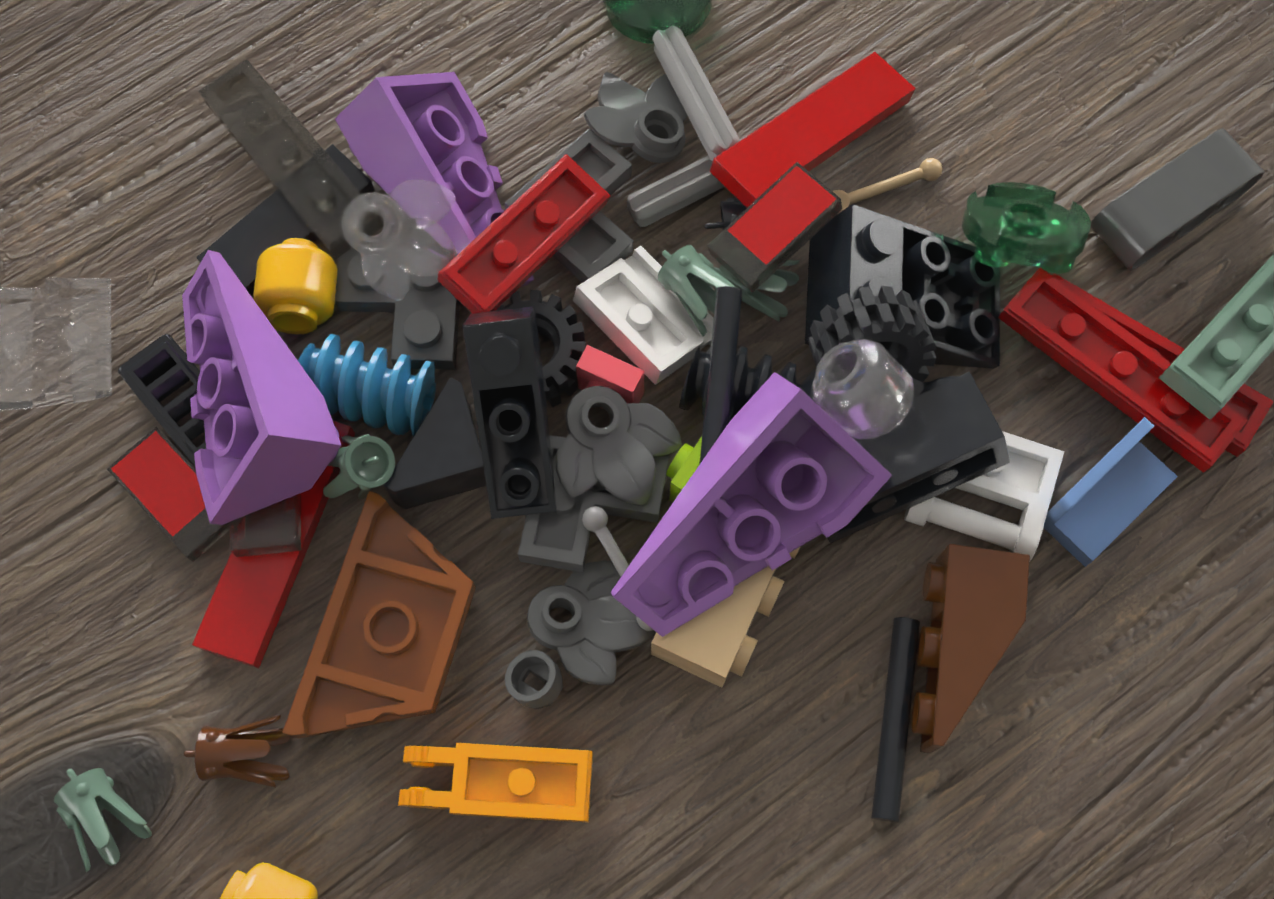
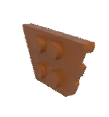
M369 491L282 732L287 736L300 739L436 712L476 586L452 561H448L425 536L393 510L378 493Z

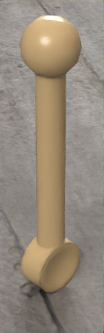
M927 158L920 164L919 168L850 193H846L843 190H834L830 194L836 200L826 209L831 215L836 216L851 204L921 179L935 181L942 174V164L935 158Z

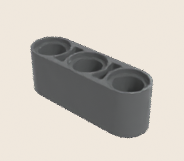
M1221 128L1110 202L1091 221L1090 227L1121 262L1132 271L1233 203L1254 186L1265 172L1224 128Z

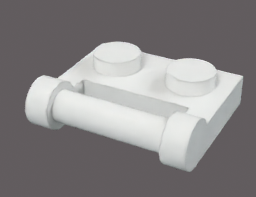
M1003 432L1010 463L955 487L1023 510L1018 525L936 497L907 509L904 520L922 527L928 521L1007 548L1009 552L1030 555L1031 561L1040 541L1064 451Z

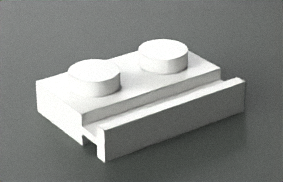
M639 246L634 250L633 255L626 260L620 258L578 285L573 301L639 369L644 370V374L656 385L693 359L699 346L701 350L706 345H711L714 318L708 313L707 317L702 320L707 330L703 337L678 296L671 290L665 289L663 284L658 281V274L662 266L642 246Z

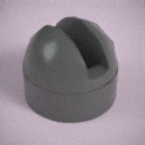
M529 650L519 654L511 661L505 673L507 691L521 705L528 708L541 709L550 706L563 688L560 668L542 651ZM530 672L546 684L540 691L524 683Z

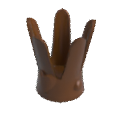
M281 715L233 729L204 726L198 734L195 750L185 751L184 756L195 757L196 772L202 781L231 777L276 788V783L273 780H287L290 777L288 770L279 765L248 759L267 756L270 753L271 746L284 744L291 737L282 733L284 728L249 731L272 724L281 719Z

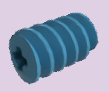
M329 334L321 349L316 348L314 343H310L304 348L298 362L324 396L330 414H335L339 411L344 420L358 421L363 417L368 427L381 428L387 423L389 430L396 435H404L411 429L413 437L415 436L433 406L436 392L434 362L425 361L415 376L411 374V357L407 354H401L393 369L387 368L388 353L387 349L377 347L369 362L364 361V344L360 341H353L346 354L341 355V339L336 334Z

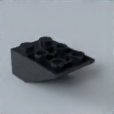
M854 204L810 232L805 344L809 345L808 337H813L810 330L813 321L823 322L820 311L826 305L835 310L840 308L837 297L848 293L851 301L860 298L858 288L870 286L873 296H878L881 286H890L893 288L895 296L903 290L910 294L912 301L916 300L935 342L937 349L934 350L936 365L990 369L1000 366V319L998 318L1000 316V255ZM888 341L870 344L856 353L873 351Z

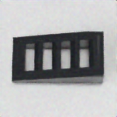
M164 334L121 365L118 373L195 466L194 453L200 448L206 449V443L204 442L197 447L192 440L205 431L204 420L192 418L181 427L177 422L191 412L190 399L197 394L200 370L194 363L187 360L186 353L172 336ZM191 380L194 385L166 406H163L161 401L186 382Z

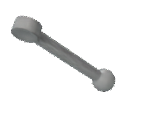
M597 506L590 507L583 514V525L587 530L596 533L621 577L629 564L606 526L608 521L607 513L603 508ZM636 616L638 625L642 629L653 631L651 627Z

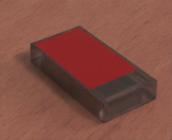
M796 162L707 245L710 255L753 293L842 210L841 198Z
M157 427L107 468L113 477L192 562L242 520L240 517L223 525L210 524L196 476V468Z

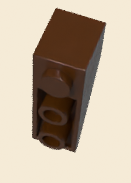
M949 544L936 559V563L929 562L927 564L923 583L924 601L933 602L931 627H922L917 651L918 666L927 667L925 693H916L912 710V732L921 734L920 752L932 753L945 745L1026 621L1030 555Z

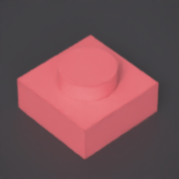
M589 345L586 346L576 365L578 388L583 390L591 386H604L619 393L626 403H639L644 395V370Z

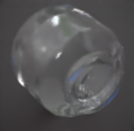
M869 339L853 340L832 347L818 363L813 382V397L817 405L850 436L860 440L875 439L891 432L904 420L910 411L915 395L913 379L905 368L882 344Z

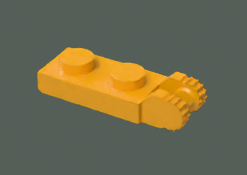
M456 743V748L434 746L404 747L403 762L410 763L413 767L454 766L451 792L433 791L431 788L426 787L400 789L398 806L450 809L449 813L453 815L589 823L593 751Z

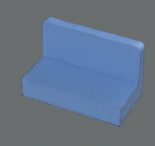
M1145 417L1047 512L1043 528L1084 567L1094 561L1178 477L1139 442L1154 427Z

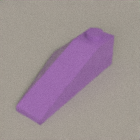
M455 72L376 77L335 118L348 142L350 150L357 157L363 170L452 259L505 211L501 208L496 189L503 184L498 167L487 165L481 146L488 138L483 121ZM533 275L521 287L534 280Z
M208 250L184 291L182 298L187 360L191 363L199 364L200 367L197 394L190 399L191 416L194 419L204 420L206 449L200 448L194 453L196 476L210 524L223 525L311 489L327 465L335 459L338 449L341 447V442L324 396L219 252Z
M774 372L728 423L616 583L611 594L617 601L663 637L733 594L734 586L767 566L773 571L791 560L792 558L789 553L820 534L827 538L847 526L890 479L892 474L802 389Z

